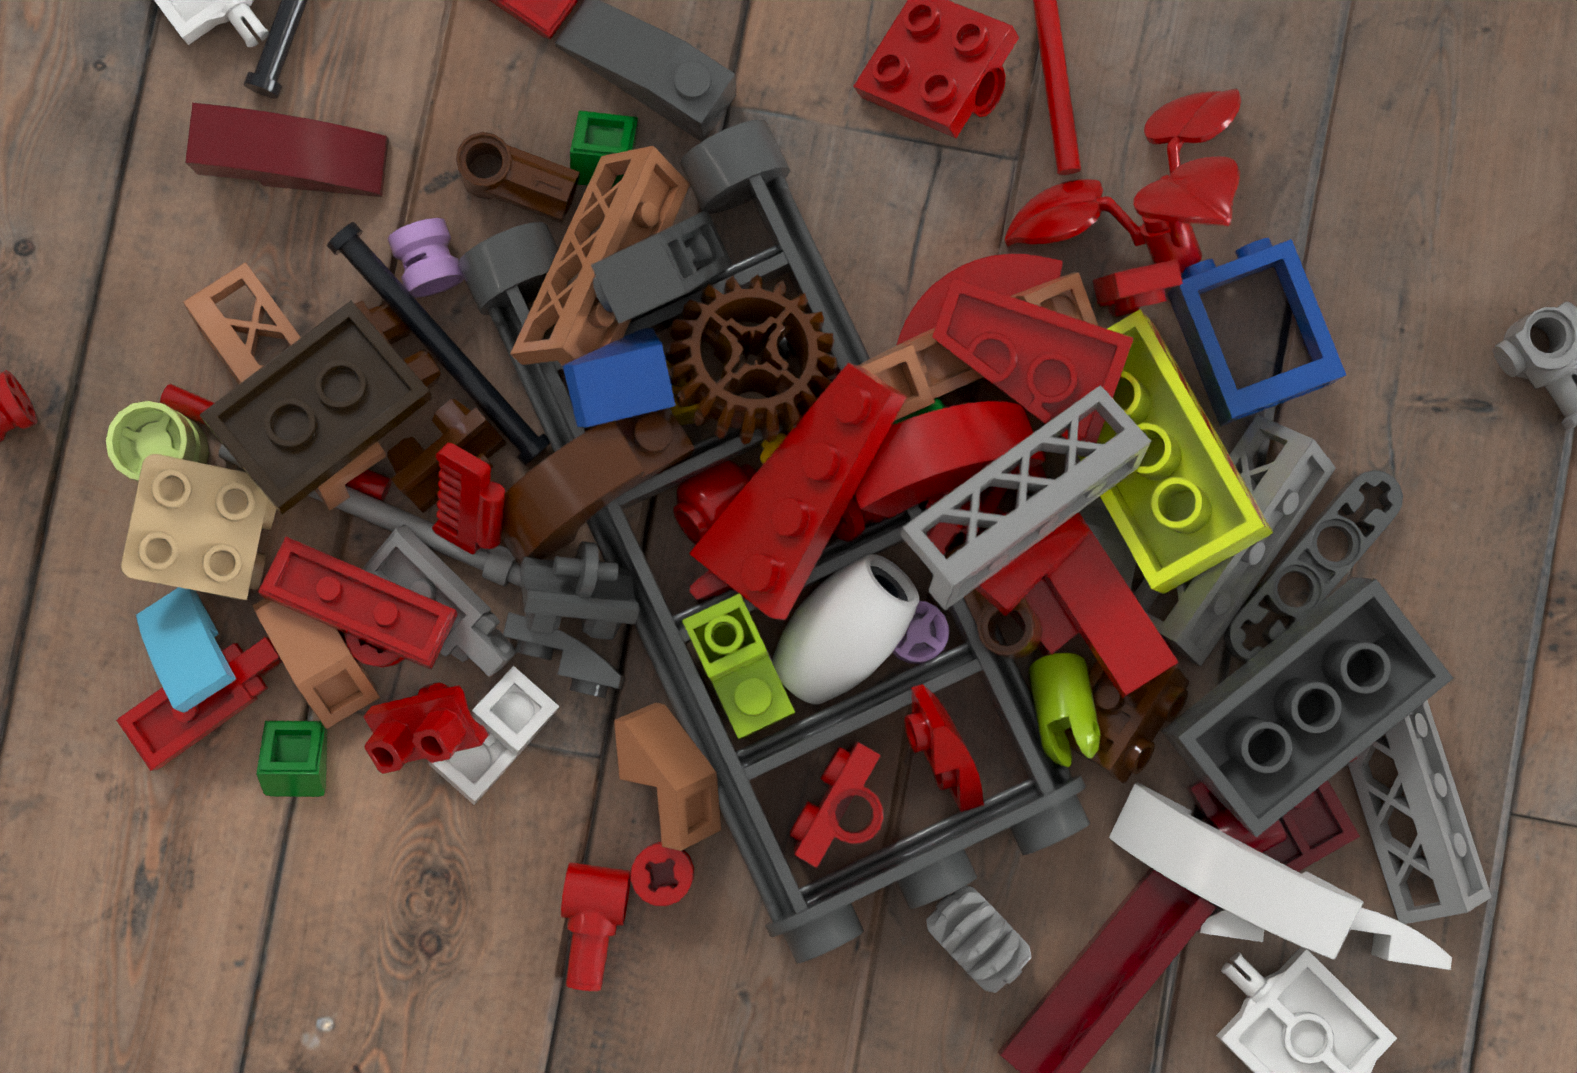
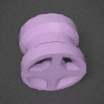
M919 601L906 631V636H903L892 653L898 659L914 664H921L936 657L944 650L949 637V626L945 615L936 606L926 601Z

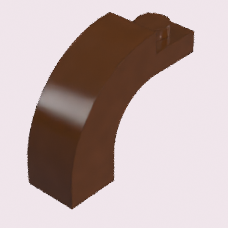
M670 408L598 424L540 462L505 493L501 538L520 568L523 557L543 559L573 542L580 527L604 506L630 489L691 456L695 447Z

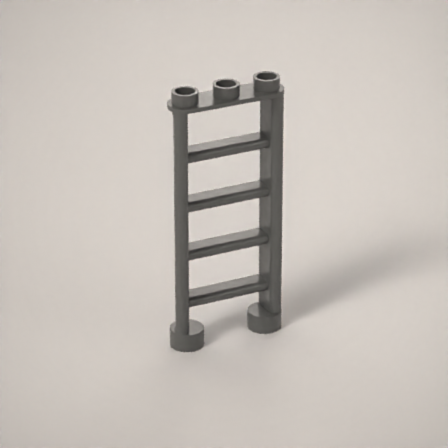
M764 119L739 123L712 135L690 149L682 157L680 165L702 211L708 210L709 214L718 213L753 200L774 246L727 267L724 271L686 294L633 317L624 337L645 328H653L655 333H659L671 327L676 319L685 320L682 315L684 304L689 299L702 303V290L708 284L724 295L725 282L732 275L739 282L742 289H749L751 278L757 274L764 284L788 273L797 294L806 293V298L808 299L805 308L806 313L823 311L825 320L818 332L833 333L835 343L832 350L827 354L836 357V376L847 363L858 366L869 360L870 357L792 197L785 179L790 172V168L769 124ZM533 222L510 228L480 242L459 259L458 266L479 312L491 316L552 449L556 452L586 432L585 427H577L570 395L561 378L565 376L563 366L558 361L522 365L510 355L530 312L527 303L536 299L558 251V247L547 224ZM779 425V433H789ZM730 427L728 434L724 438L718 439L713 434L694 443L695 449L691 456L625 492L600 509L586 522L605 562L617 563L619 568L633 570L634 597L636 602L639 603L640 609L634 625L681 726L717 772L719 808L771 918V921L765 927L770 937L783 934L798 964L823 955L861 935L864 929L852 902L897 881L909 909H915L938 900L971 883L977 878V875L966 854L965 848L996 833L1010 828L1022 855H1027L1053 845L1090 825V821L1077 796L1079 792L1086 788V785L1081 775L1072 777L1067 767L1056 764L1044 752L1033 697L1015 660L1000 656L985 647L979 638L977 624L964 597L948 608L964 644L738 751L735 750L686 644L692 641L682 620L739 593L732 588L673 616L624 513L625 509L762 446L764 437L760 429H755L751 442L743 445L739 438L740 429ZM926 499L892 518H885L881 522H872L866 525L862 535L853 541L846 542L838 538L828 543L802 589L830 577L836 571L867 555H877L904 542L905 540L900 535L902 527L927 510L925 507L929 501ZM956 537L944 555L959 545ZM742 596L750 614L760 610ZM996 624L995 634L997 640L1001 645L1008 646L998 624ZM978 672L1029 779L985 799L984 806L958 812L800 888L750 780L911 704V687L923 684L934 693Z

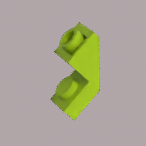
M740 593L682 620L739 740L796 714Z

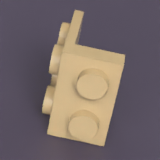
M151 454L142 463L121 561V570L125 576L132 579L216 594V596L247 600L249 589L258 590L260 587L265 565V554L257 553L261 529L271 530L276 507L246 472L160 454Z

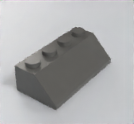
M1352 577L1165 727L1162 733L1198 779L1254 837H1258L1449 683L1453 677L1376 578Z

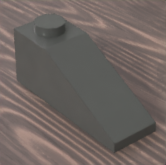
M584 0L555 42L556 47L701 142L708 138L737 95L736 78L733 72L686 41L601 0Z
M705 210L591 264V267L596 275L593 279V286L599 302L606 311L614 313L618 324L686 294L733 264L708 210Z

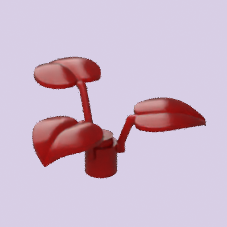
M1239 90L1207 91L1183 96L1163 105L1147 120L1144 127L1147 141L1152 144L1168 143L1167 156L1170 175H1164L1160 180L1146 185L1135 195L1133 205L1137 214L1142 216L1143 223L1141 226H1138L1111 197H1101L1103 187L1100 181L1092 179L1072 180L1054 185L1042 191L1023 206L1012 220L1005 235L1007 248L1015 243L1047 244L1070 239L1091 227L1100 217L1101 211L1110 213L1131 236L1134 246L1146 244L1153 264L1177 259L1180 273H1184L1185 268L1200 262L1202 258V251L1191 223L1230 226L1233 199L1240 182V171L1236 161L1229 157L1221 156L1199 158L1180 166L1179 153L1184 143L1195 144L1209 141L1230 125L1241 105Z

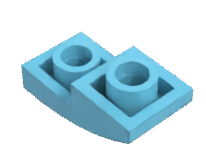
M178 587L136 614L147 653L174 709L185 713L236 680L233 671L214 638L219 633L195 590Z

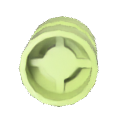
M152 401L132 403L121 410L110 423L106 437L108 457L118 471L135 481H139L144 459L151 454H160L207 464L209 456L207 437L197 423L164 404Z

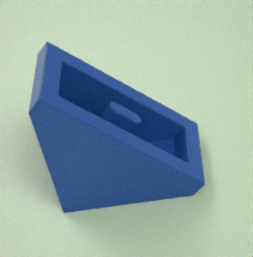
M653 328L640 329L563 365L577 427L594 426L676 406L663 346Z

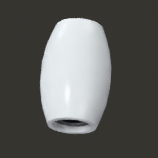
M870 554L836 571L820 583L796 609L785 626L777 644L772 664L782 684L801 700L811 704H821L851 690L868 678L892 654L905 635L919 603V594L910 578L890 560L876 554Z

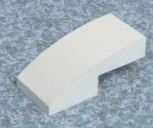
M513 666L471 712L474 720L483 725L489 734L482 746L454 752L450 759L435 763L429 761V765L475 805L559 709V705Z

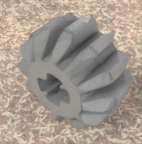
M964 886L954 891L951 895H946L935 906L936 910L926 919L930 934L984 991L996 993L1007 983L1010 985L1023 972L1021 969L1032 958L1030 946L974 887Z

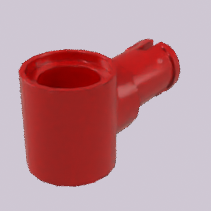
M569 862L561 903V918H568L567 929L572 931L566 978L567 987L582 991H600L602 989L609 936L616 935L617 925L623 926L625 922L631 884L630 870Z

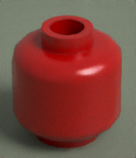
M727 461L686 480L678 486L676 496L678 504L673 507V513L682 531L695 545L756 474V471L751 466L745 464L739 467L733 461Z

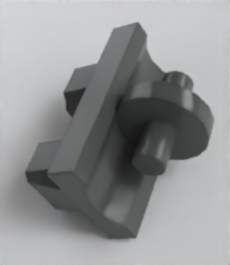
M582 541L578 547L576 558L556 556L554 560L523 557L520 578L526 628L529 631L552 633L554 630L559 629L561 618L564 616L581 618L582 630L591 638L612 640L622 623H636L640 609L639 603L636 602L634 597L633 570L619 568L617 563L599 561L596 543Z

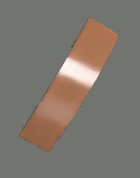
M1079 272L1068 274L1011 296L1098 326ZM935 328L898 344L858 365L907 397L895 420L935 403L934 399L983 378L981 374L932 338Z

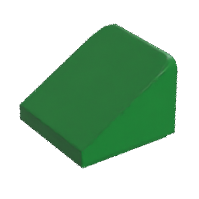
M579 110L570 149V169L580 172L578 185L588 186L601 156L635 149L638 117ZM624 174L616 176L611 188L622 180Z
M265 721L256 772L263 794L271 797L324 796L327 771V729L322 722Z

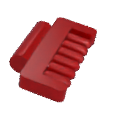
M448 442L435 455L441 468L438 474L441 480L438 482L440 490L437 496L440 500L437 502L439 510L436 513L439 520L432 526V530L438 536L472 555L480 548L494 549L501 542L505 489L499 483L490 482L491 467L488 463Z

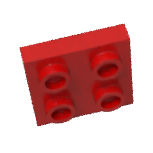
M907 0L853 87L862 99L956 139L971 114L985 117L998 105L1003 95L1006 80L1002 65L1018 41L1019 36L1012 25L949 0Z
M854 742L849 752L841 747L836 749L820 778L829 784L818 806L807 801L789 832L791 837L798 840L794 847L795 856L817 868L834 837L850 844L863 843L873 838L880 830L883 821V807L878 797L868 788L864 787L866 780L881 756L880 754L859 742ZM858 795L868 801L871 807V818L863 829L850 832L842 829L838 824L854 796Z

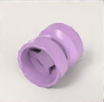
M431 218L417 221L397 229L387 238L393 256L401 260L405 272L401 277L403 285L414 298L426 297L446 291L464 280L458 266L459 260L451 256L448 248L451 236L444 219Z

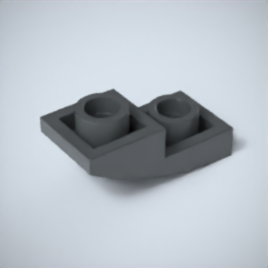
M508 612L503 636L518 641L515 652L552 660L554 649L563 651L558 675L572 678L571 691L606 698L608 687L623 689L625 677L595 650L558 629L552 633L529 631L526 628L525 616Z

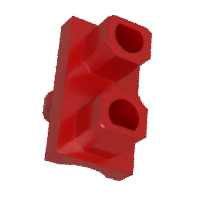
M441 682L423 686L415 696L371 706L363 716L373 732L365 743V750L377 770L382 774L399 771L405 763L421 759H427L432 763L448 760L454 752L482 746L489 734L485 727L477 723L471 716L467 707L465 693L461 686L448 687Z

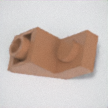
M266 598L253 605L258 619L293 682L326 729L380 698L375 684L361 663L353 657L347 647L342 631Z
M655 702L615 719L619 779L657 787L662 847L682 851L721 831L717 772L667 706Z

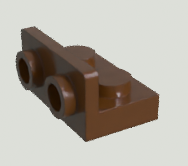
M1096 660L1088 675L1101 734L1099 750L1092 759L1087 758L1079 748L1072 728L1069 727L1064 732L1070 749L1103 768L1113 778L1123 784L1127 782L1132 773H1140L1153 755L1155 743L1152 741L1165 721L1172 722L1176 719L1187 701L1188 691L1186 688L1189 685V681L1176 665L1122 698L1098 660Z

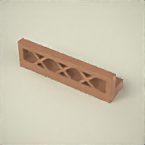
M654 146L601 156L510 353L522 365L558 361L563 366L624 337L631 319L618 324L614 313L608 312L603 308L594 290L593 279L596 275L591 264L673 225L690 184ZM624 174L622 180L611 188L616 176ZM601 224L600 229L589 237L590 233ZM579 273L577 279L566 288L568 281ZM556 323L550 339L542 340L545 332Z
M246 262L183 301L195 326L238 385L264 366L259 365L254 358L259 336L285 339L289 346L301 338ZM245 285L256 299L251 322L225 318L215 304ZM264 312L274 325L262 323ZM236 332L248 334L246 346ZM378 442L373 444L315 489L329 511L350 498L345 486L347 482L386 457Z

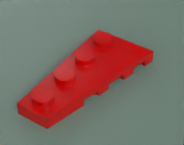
M847 363L797 423V427L793 428L689 554L768 617L786 620L907 397L863 367Z

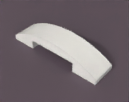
M1138 782L1134 784L1109 836L1112 841L1164 876L1228 912L1311 951L1332 959L1337 957L1364 901L1307 871L1301 874L1191 816L1193 811Z
M1214 905L1216 909L1197 931L1204 934L1263 942L1264 929L1217 905ZM1365 908L1360 909L1351 930L1374 933L1371 955L1387 961L1451 970L1452 957L1426 936L1388 916Z

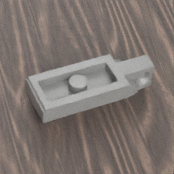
M406 525L395 528L362 568L367 572L457 611L456 620L440 651L445 657L452 654L462 662L470 658L488 676H492L494 673L502 670L516 654V648L503 636L500 630L496 629L500 621L494 613L490 612L492 609Z

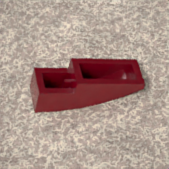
M192 102L185 163L198 175L258 180L266 187L382 197L389 139L385 135L314 119Z

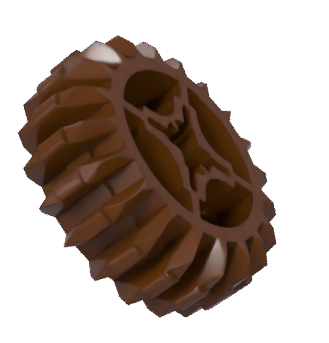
M758 274L751 278L749 289H742L739 282L732 275L725 282L724 295L708 284L702 290V303L689 299L684 304L682 312L685 320L676 319L672 323L670 336L675 341L667 344L665 351L667 362L674 364L668 370L671 386L683 387L677 395L679 407H690L698 404L693 418L696 426L703 425L713 418L718 421L715 431L718 439L724 438L728 434L729 428L733 427L740 429L739 438L743 445L751 442L755 429H760L764 439L769 444L776 441L779 425L790 433L793 428L797 427L801 416L807 413L831 384L827 377L833 375L837 367L836 357L827 354L832 350L835 343L833 333L818 332L825 320L823 311L804 314L803 312L808 303L806 293L798 295L790 301L784 297L786 285L783 280L778 282L771 292L762 289L763 282ZM737 322H755L761 325L747 327ZM784 337L791 344L797 355L800 365L799 379L788 371L789 363L778 353L780 342ZM704 341L715 348L714 356L724 365L721 379L717 383L707 372L701 358L700 347ZM765 347L760 365H758L755 359L754 365L745 363L737 372L742 354H744L747 361L748 354L757 356ZM751 391L758 392L766 398L749 399L739 397V395Z

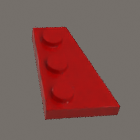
M954 277L951 279L932 335L933 339L1045 424L1100 385L1113 398L1134 339ZM1096 410L1078 422L1077 441L1097 443L1105 420ZM1068 430L1061 434L1065 439L1068 437Z

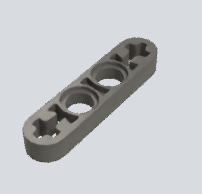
M1372 470L1355 476L1345 484L1252 592L1224 632V640L1228 651L1233 657L1242 662H1248L1264 649L1260 646H1254L1248 650L1245 649L1242 643L1247 635L1241 629L1243 623L1248 625L1258 624L1269 613V610L1259 606V602L1263 598L1273 612L1289 619L1285 627L1280 619L1273 620L1262 633L1263 639L1268 643L1266 646L1326 599L1400 511L1403 493L1399 483L1393 476L1384 471ZM1378 486L1383 491L1378 499L1381 505L1384 506L1383 511L1378 508L1370 510L1356 524L1346 517L1338 515L1340 508L1348 516L1355 513L1362 505L1365 497L1359 491L1361 487L1368 490ZM1357 525L1366 528L1367 531L1364 535ZM1327 527L1339 529L1348 540V551L1345 557L1338 562L1325 559L1318 551L1317 538L1320 532ZM1286 573H1297L1308 582L1310 589L1309 597L1300 607H1290L1283 603L1277 591L1278 583Z

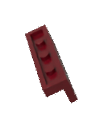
M1150 867L998 1051L999 1055L1020 1073H1081L1216 907L1206 899Z

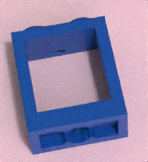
M1270 238L1257 240L1236 250L1237 260L1216 267L1213 259L1193 264L1185 268L1184 273H1181L1183 284L1172 287L1167 293L1220 427L1330 386L1346 376L1292 239L1272 246ZM1275 267L1312 362L1237 390L1200 294Z

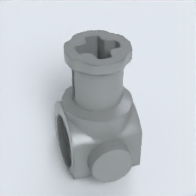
M1564 302L1558 307L1538 309L1514 322L1507 329L1503 341L1495 345L1493 353L1499 366L1509 376L1528 379L1534 389L1545 387L1565 417L1561 422L1566 430H1570L1577 426V307L1570 302ZM1532 326L1542 329L1549 338V350L1547 353L1539 351L1533 345L1530 339Z

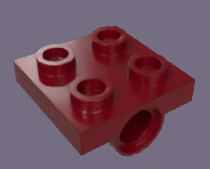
M1200 780L1186 787L1208 825L1297 872L1360 837L1328 780L1258 837H1254Z

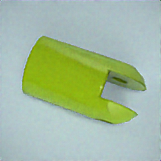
M1055 653L1036 660L1029 667L1028 674L1044 752L1056 764L1070 767L1072 754L1064 731L1071 727L1082 753L1087 758L1092 759L1099 750L1101 734L1084 658L1073 653Z

